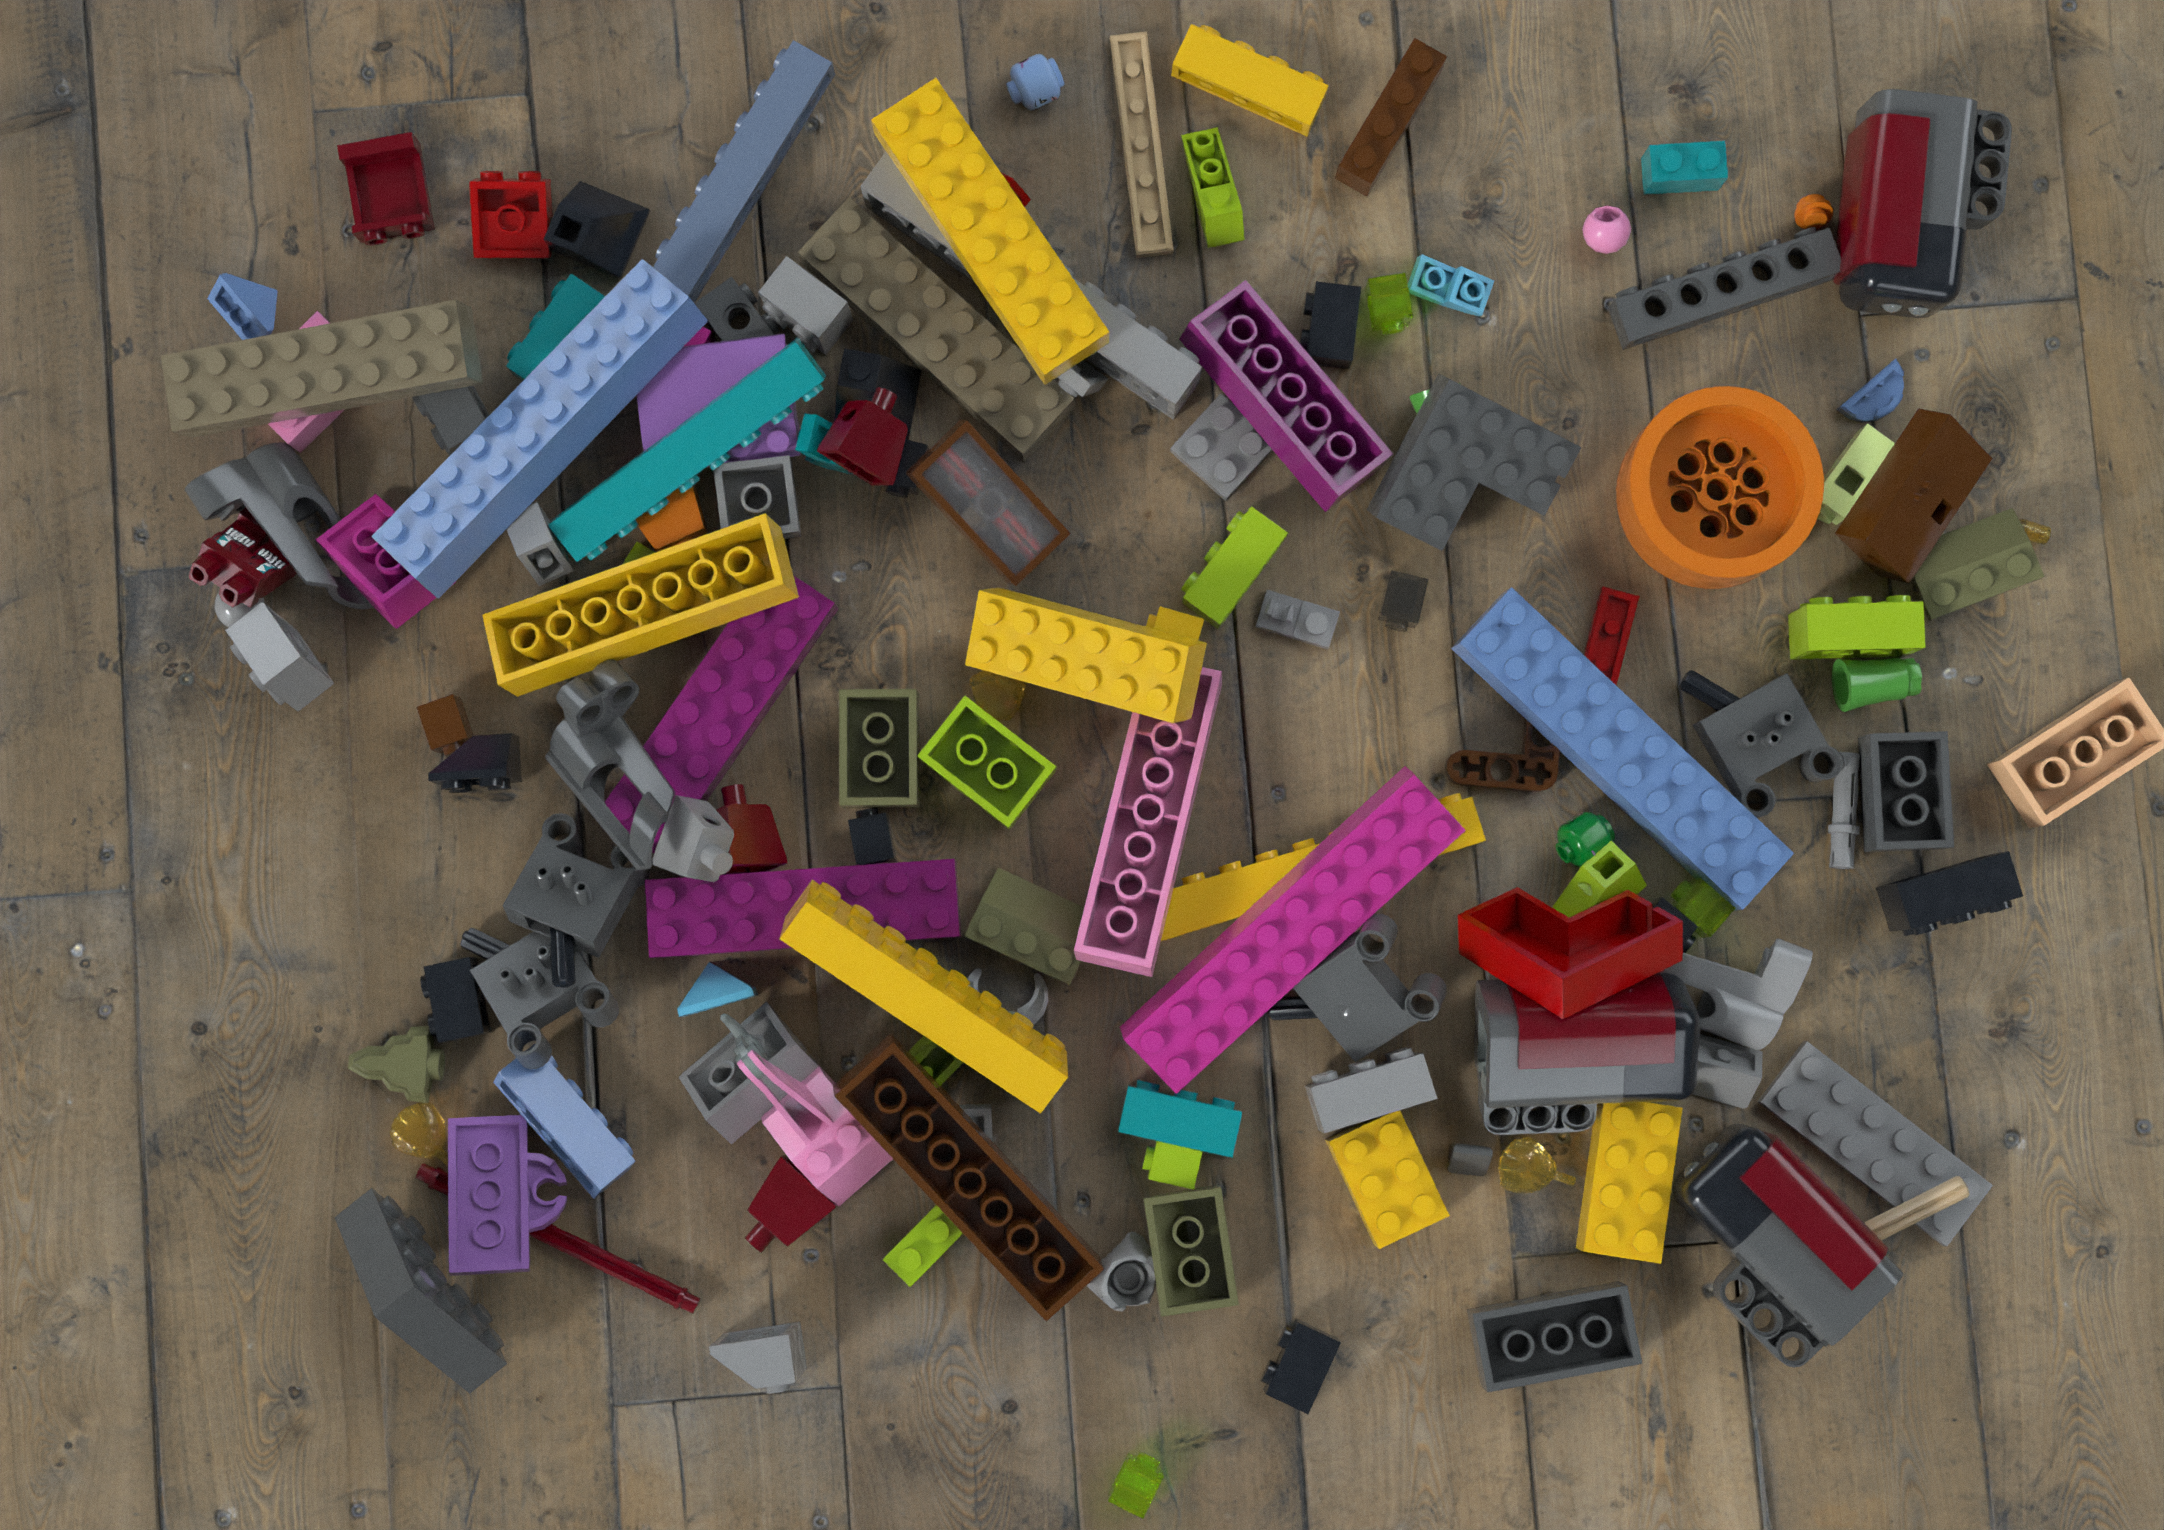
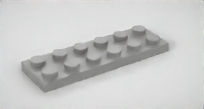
M1808 1041L1801 1043L1757 1101L1893 1208L1955 1176H1960L1969 1189V1196L1915 1223L1916 1226L1942 1246L1947 1247L1993 1186Z

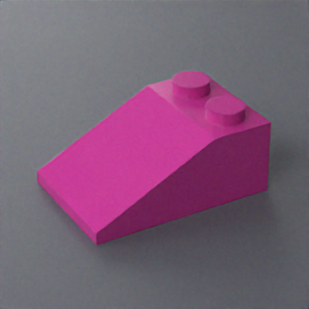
M374 494L315 540L368 602L397 629L436 599V597L371 537L395 513L387 503L377 494Z

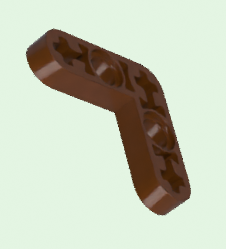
M1525 719L1522 755L1459 750L1450 755L1446 760L1445 774L1451 782L1461 786L1541 792L1549 789L1556 782L1560 750L1552 743L1547 747H1539L1534 744L1531 734L1535 727ZM1461 757H1464L1468 765L1479 766L1481 765L1479 758H1485L1486 762L1483 767L1484 781L1478 780L1480 772L1473 771L1466 773L1465 778H1460L1459 771L1453 770V764L1460 762ZM1497 760L1505 761L1511 767V776L1505 782L1496 781L1491 775V765ZM1518 761L1524 762L1522 770L1531 771L1536 769L1537 764H1541L1542 770L1549 772V778L1543 779L1541 785L1536 784V778L1523 776L1521 777L1522 784H1517L1516 780L1519 775Z

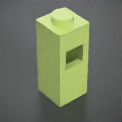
M1868 423L1856 432L1824 476L1823 501L1818 515V519L1824 523L1830 524L1832 522L1837 525L1845 519L1895 444Z

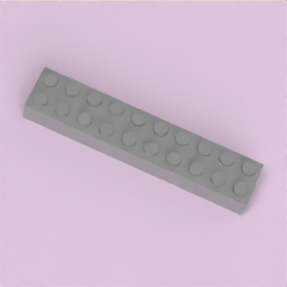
M885 152L860 186L866 208L974 282L888 153ZM1064 264L1070 275L1073 276V271ZM1074 279L1110 332L1109 343L1085 359L1174 420L1200 382L1202 366L1197 364L1199 362L1198 357L1186 348L1181 347L1177 350L1166 342L1168 337L1154 326L1149 325L1148 328H1145L1136 322V315L1124 305L1117 304L1115 307L1103 299L1105 294L1092 283L1086 282L1083 285Z

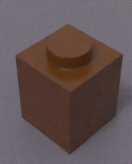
M451 694L417 706L432 751L439 754L444 753L445 757H448L474 736L460 697Z

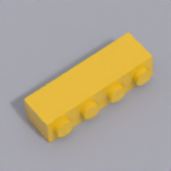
M1193 24L1190 25L1172 64V77L1308 137L1321 109L1329 85L1323 83L1324 80L1317 74L1309 71L1300 73L1289 68V64L1285 60L1276 56H1269V58L1256 53L1251 45L1236 40L1234 43L1221 37L1217 30L1206 25H1201L1200 27Z

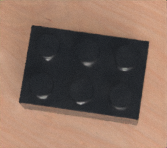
M2009 851L1984 855L1876 887L1889 931L1902 930L1904 936L1919 935L1937 930L1936 922L1940 921L1941 925L1974 919L1976 918L1975 910L1979 915L2013 907L2011 900L2023 897Z

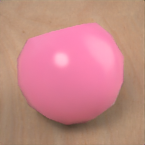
M1603 206L1594 209L1588 214L1582 231L1584 239L1590 248L1595 252L1608 254L1617 252L1626 245L1630 237L1631 225L1627 215L1621 209Z

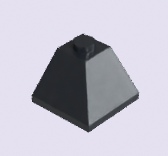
M844 348L837 383L834 421L849 401H871L876 388H884L895 393L898 397L891 415L907 425L906 439L909 440L922 370L883 355Z

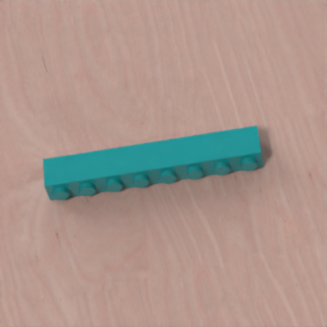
M796 338L554 517L548 524V527L576 562L585 556L591 561L608 548L605 543L606 540L616 533L622 538L639 525L635 519L644 512L648 511L651 516L669 503L666 496L678 488L683 493L700 480L696 475L707 466L713 471L731 457L727 451L740 443L744 448L761 435L758 429L769 420L776 425L792 413L789 406L802 397L807 402L824 389L820 383L825 380L826 374L800 339Z

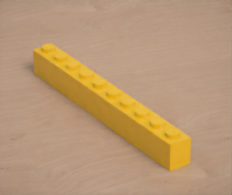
M1456 793L1438 799L1466 830L1438 856L1486 841L1472 797L1462 799L1461 794ZM1314 838L1292 844L1293 852L1279 856L1277 849L1256 855L1257 863L1242 867L1239 860L1218 867L1219 875L1205 879L1204 872L1181 878L1183 886L1173 888L1161 941L1239 918L1319 844H1315Z

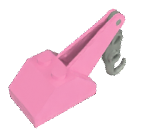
M725 1013L721 1015L720 1020L736 1038V1047L733 1049V1052L736 1055L737 1065L774 1105L761 1117L763 1125L788 1158L816 1189L835 1204L841 1206L893 1158L834 1097L833 1085L835 1082L820 1066L802 1082H799L768 1062V1058L764 1054L766 1050L734 1018ZM765 1075L787 1093L780 1101L763 1082L762 1078Z

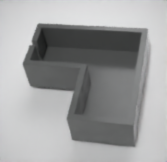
M1438 373L1366 510L1376 518L1442 551L1478 483L1545 516L1561 487L1555 480L1558 475L1563 478L1566 477L1582 447Z
M371 1188L334 1217L375 1318L469 1394L507 1364L501 1351L504 1343L489 1325L493 1319L488 1310L479 1302L476 1305L472 1304L466 1292L457 1283L453 1286L447 1283V1279L442 1271L434 1265L433 1260L436 1258V1254L429 1244L423 1240L422 1236L426 1234L423 1226L412 1215L406 1218L393 1198L390 1196L383 1198Z

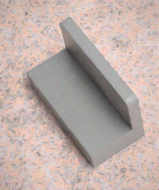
M1699 1034L1697 1085L1692 1094L1736 1107L1747 1108L1762 1080L1763 1051Z

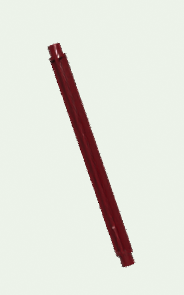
M423 1163L415 1179L428 1184L429 1189H435L448 1196V1173L444 1172L440 1167L435 1169ZM553 1224L545 1229L529 1233V1236L633 1287L645 1291L674 1306L673 1308L676 1310L681 1308L694 1314L701 1298L689 1293L688 1288H682L655 1274H651L633 1263L557 1228Z

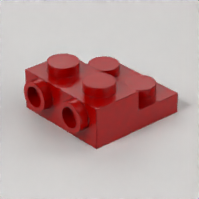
M481 171L480 178L469 181L474 258H550L552 256L551 249L544 241L545 234L550 225V218L553 217L551 179H541L540 171L518 172V178H503V171Z

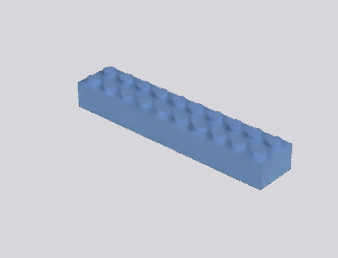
M641 259L371 537L417 581L439 599L708 320L688 295Z
M1512 587L1503 592L1451 648L1729 911L1743 910L1794 854Z

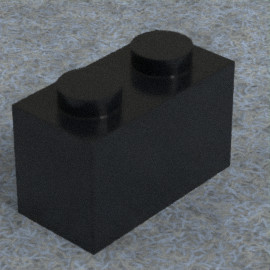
M1316 281L1313 293L1306 292L1303 315L1310 316L1309 330L1302 329L1300 344L1319 366L1350 369L1354 354L1361 287Z
M466 957L423 966L425 975L421 976L420 979L421 989L426 999L430 998L432 1013L428 1014V1025L431 1035L433 1037L437 1036L438 1043L492 1033L485 995L470 971L479 965L476 957Z
M1296 1318L1292 1326L1286 1324L1277 1342V1346L1282 1348L1276 1362L1269 1360L1260 1380L1265 1383L1263 1388L1265 1394L1309 1414L1341 1344L1340 1340Z

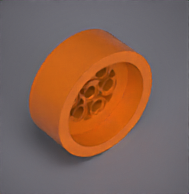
M1718 386L1704 388L1686 394L1671 402L1633 440L1625 453L1618 473L1616 486L1618 515L1625 535L1632 547L1658 573L1675 582L1703 589L1729 588L1754 580L1791 556L1806 540L1816 523L1823 501V467L1819 451L1807 428L1796 415L1780 402L1760 392L1741 387ZM1715 447H1722L1728 452L1729 463H1721L1715 459ZM1679 459H1687L1692 463L1694 468L1693 475H1684L1680 472L1677 465ZM1744 472H1751L1756 475L1758 479L1757 488L1753 489L1745 485L1743 482ZM1708 484H1716L1721 488L1723 493L1722 500H1713L1707 494ZM1671 496H1681L1686 501V512L1681 513L1673 509L1670 502ZM1738 508L1747 510L1751 515V524L1749 526L1738 522L1736 518V510ZM1702 520H1707L1714 525L1716 534L1713 538L1706 537L1701 533L1700 522Z

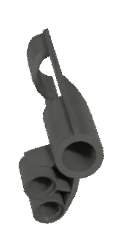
M279 442L263 445L248 454L246 458L229 461L200 475L185 487V492L204 520L220 518L221 521L226 520L246 507L306 585L325 587L333 600L343 606L354 609L374 608L347 577H336L330 574L297 524L317 511L329 529L338 523L341 518L300 456L296 454L289 444Z
M609 659L601 662L593 669L587 682L580 678L573 679L563 685L558 691L556 701L562 707L565 718L552 734L550 751L546 754L545 759L637 870L651 869L653 863L651 858L653 843L662 823L667 822L675 791L622 717L637 699L640 691L639 686L616 660ZM617 767L622 770L643 795L636 809L630 834L606 806L604 799L607 778L610 772Z

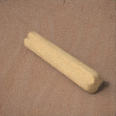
M1955 1176L1864 1223L1883 1240L1969 1196V1189L1960 1176Z

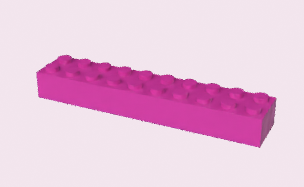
M1404 766L1120 1026L1123 1039L1177 1094L1466 830L1415 774Z

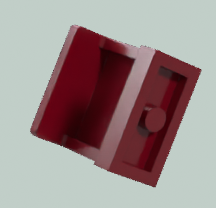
M412 132L337 145L339 160L346 169L355 222V225L351 226L352 234L361 243L365 242L366 245L370 246L381 245L388 241L387 238L402 236L405 239H414L424 236L425 231L435 230L421 144Z

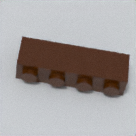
M1414 38L1338 165L1335 179L1364 196H1368L1442 72L1447 59L1446 55Z

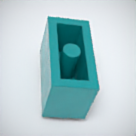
M1725 141L1649 145L1641 157L1644 195L1718 191L1728 179Z

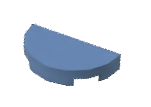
M1897 359L1888 364L1836 410L1848 419L1859 422L1877 421L1890 414L1903 398L1904 371Z

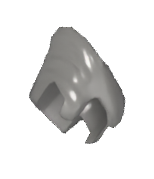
M1132 1231L1126 1235L1112 1252L1107 1254L1105 1258H1102L1101 1262L1104 1270L1086 1285L1113 1310L1120 1312L1126 1309L1125 1306H1140L1150 1303L1156 1285L1151 1248L1143 1236Z

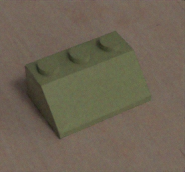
M2010 508L1941 535L1912 580L1920 600L1923 601L1928 620L1932 621L2040 580L2045 576L2029 537L2014 509Z
M998 868L964 936L1071 985L1081 961L1076 960L1074 947L1084 907Z
M1218 1184L1194 1188V1190L1185 1189L1143 1198L1161 1317L1239 1305L1221 1186Z

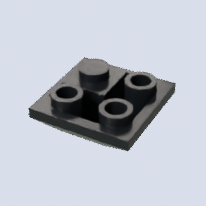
M579 181L559 203L545 234L544 241L551 251L621 279L649 216L650 209Z
M513 733L472 736L428 773V781L441 785V790H449V793L473 792L472 785H479L481 788H487L489 791L511 789V783L522 782L520 738Z

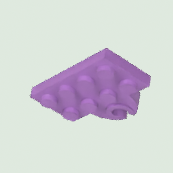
M522 1115L448 1118L450 1276L530 1272L529 1233L545 1229L559 1218L566 1207L567 1196L559 1195L551 1201H543L537 1196L538 1188L542 1184L551 1182L561 1187L567 1185V1181L555 1160L544 1154L528 1153V1122Z

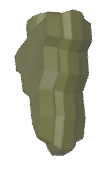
M429 1026L411 1027L407 1035L391 1036L384 1046H367L350 1054L348 1069L365 1079L382 1080L389 1091L404 1093L407 1101L428 1103L433 1080L441 1081L444 1077L445 1052L444 1049L434 1048V1038L430 1033Z

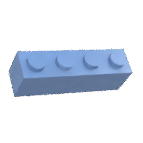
M533 1044L526 1051L531 1050L535 1046V1044ZM552 1055L549 1061L538 1069L525 1068L516 1058L498 1072L493 1083L593 1199H595L635 1163V1159L632 1157L633 1150L623 1138L618 1137L616 1139L607 1128L608 1122L598 1109H591L582 1099L583 1093L579 1086L571 1079L565 1080L556 1069L558 1068L557 1062Z

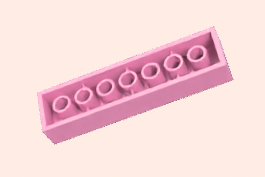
M1202 667L1192 719L1170 723L1132 712L1074 947L1076 960L1149 977L1153 976L1222 687V671Z

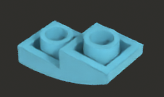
M1422 254L1416 259L1405 292L1441 306L1480 317L1483 315L1494 280L1462 266L1455 269Z

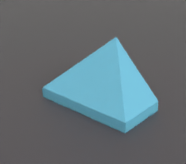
M709 962L677 1008L679 1017H685L758 996L757 989Z

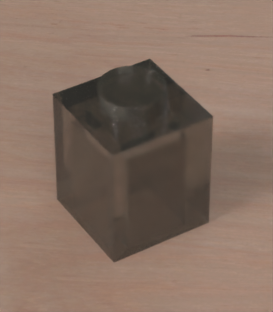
M1391 570L1387 576L1377 620L1385 621V627L1395 631L1407 632L1408 627L1415 628L1419 623L1429 579Z

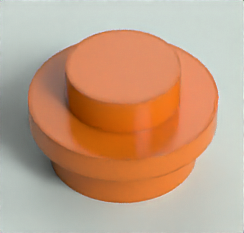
M1807 195L1796 205L1794 213L1796 224L1802 229L1811 227L1821 228L1831 220L1833 208L1831 203L1822 195Z

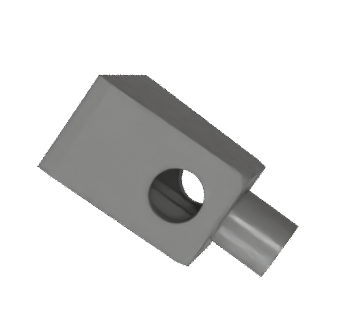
M675 795L667 822L664 825L653 855L652 864L684 877L715 882L719 879L720 874L728 872L732 867L733 858L728 852L734 838V830L709 802Z

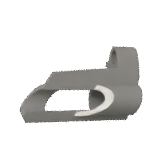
M1778 938L1770 949L1767 947L1764 949L1762 959L1755 974L1683 953V961L1660 973L1675 974L1685 984L1704 991L1697 1007L1701 1030L1740 1045L1761 1050L1776 1036L1784 1013L1793 1004L1805 979L1813 953L1811 950Z

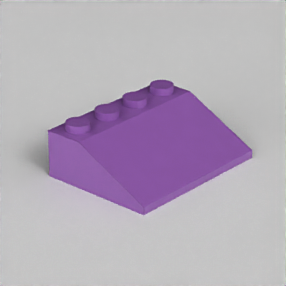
M785 334L683 346L637 394L643 450L648 449L786 346ZM795 402L789 406L792 410L791 414L776 425L769 420L758 429L761 435L748 446L743 448L738 443L727 451L731 457L724 463L788 455L790 457L800 456V452L795 450L799 432Z

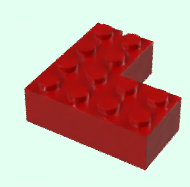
M1516 887L1458 914L1459 954L1562 1019L1683 961V920L1660 907L1652 909L1651 902L1630 890H1626L1574 916L1567 917Z

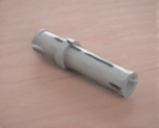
M1839 752L1843 762L1840 773L1834 778L1832 824L1828 825V833L1831 834L1829 868L1854 869L1855 837L1859 835V826H1856L1860 754Z

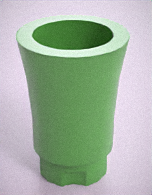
M1901 658L1881 660L1837 659L1833 664L1831 677L1833 695L1838 708L1842 712L1866 705L1905 699L1906 696H1916L1922 690V672L1919 663H1916L1914 658L1903 660Z

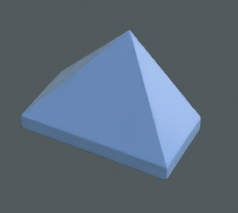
M228 273L219 275L207 299L239 337L245 340L271 335L274 329L278 290Z

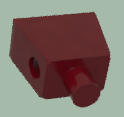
M878 387L871 401L856 400L846 403L820 443L817 452L871 486L893 485L908 432L907 425L891 415L898 398L897 395L887 389Z
M734 784L721 788L724 806L715 810L734 830V838L728 852L733 858V864L730 870L724 874L768 872L787 864V857L771 808L767 804H747L743 784Z
M784 1155L776 1162L747 1209L758 1220V1223L745 1236V1239L761 1253L775 1237L788 1247L838 1205L816 1189L793 1162Z

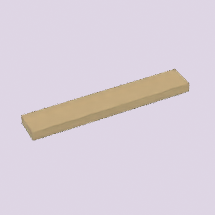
M1147 31L1111 35V56L1136 258L1173 254L1174 249Z

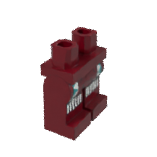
M245 507L239 512L235 522L222 532H217L211 538L209 537L202 542L199 555L192 563L189 579L199 586L207 585L210 582L220 587L218 594L221 600L232 608L240 603H244L251 608L258 603L259 598L265 597L297 573Z

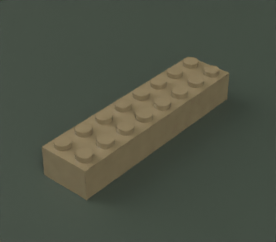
M850 197L798 251L801 263L810 272L846 300L848 305L916 367L922 370L925 375L1022 462H1025L1075 408V398L1064 391L1055 380L1044 385L1023 352Z
M458 300L161 355L171 431L191 438L483 384L472 307Z

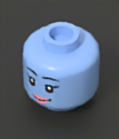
M1036 54L1014 64L1010 70L1012 81L1006 83L1015 104L1022 102L1024 107L1031 111L1057 100L1061 92L1060 87L1065 85L1053 58L1047 60L1042 54Z

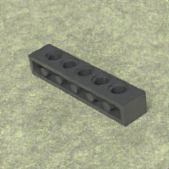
M1816 227L1807 228L1796 233L1794 240L1781 243L1780 239L1771 240L1760 245L1758 252L1746 255L1744 251H1738L1722 259L1724 263L1710 267L1708 262L1688 269V275L1674 279L1673 274L1652 281V287L1639 291L1637 286H1633L1616 293V299L1610 304L1608 311L1622 350L1833 281L1834 277L1840 272L1841 257L1830 228L1818 232ZM1788 255L1798 256L1803 262V269L1793 268L1789 264ZM1752 267L1763 268L1768 275V281L1756 279L1752 273ZM1719 278L1728 280L1732 285V293L1720 291L1716 280ZM1688 290L1694 293L1697 298V304H1686L1681 298V291ZM1645 303H1656L1661 309V316H1650L1645 310Z

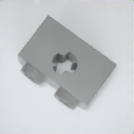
M538 502L529 505L506 530L517 557L537 584L541 586L573 572L574 569L565 547L548 527L551 521Z

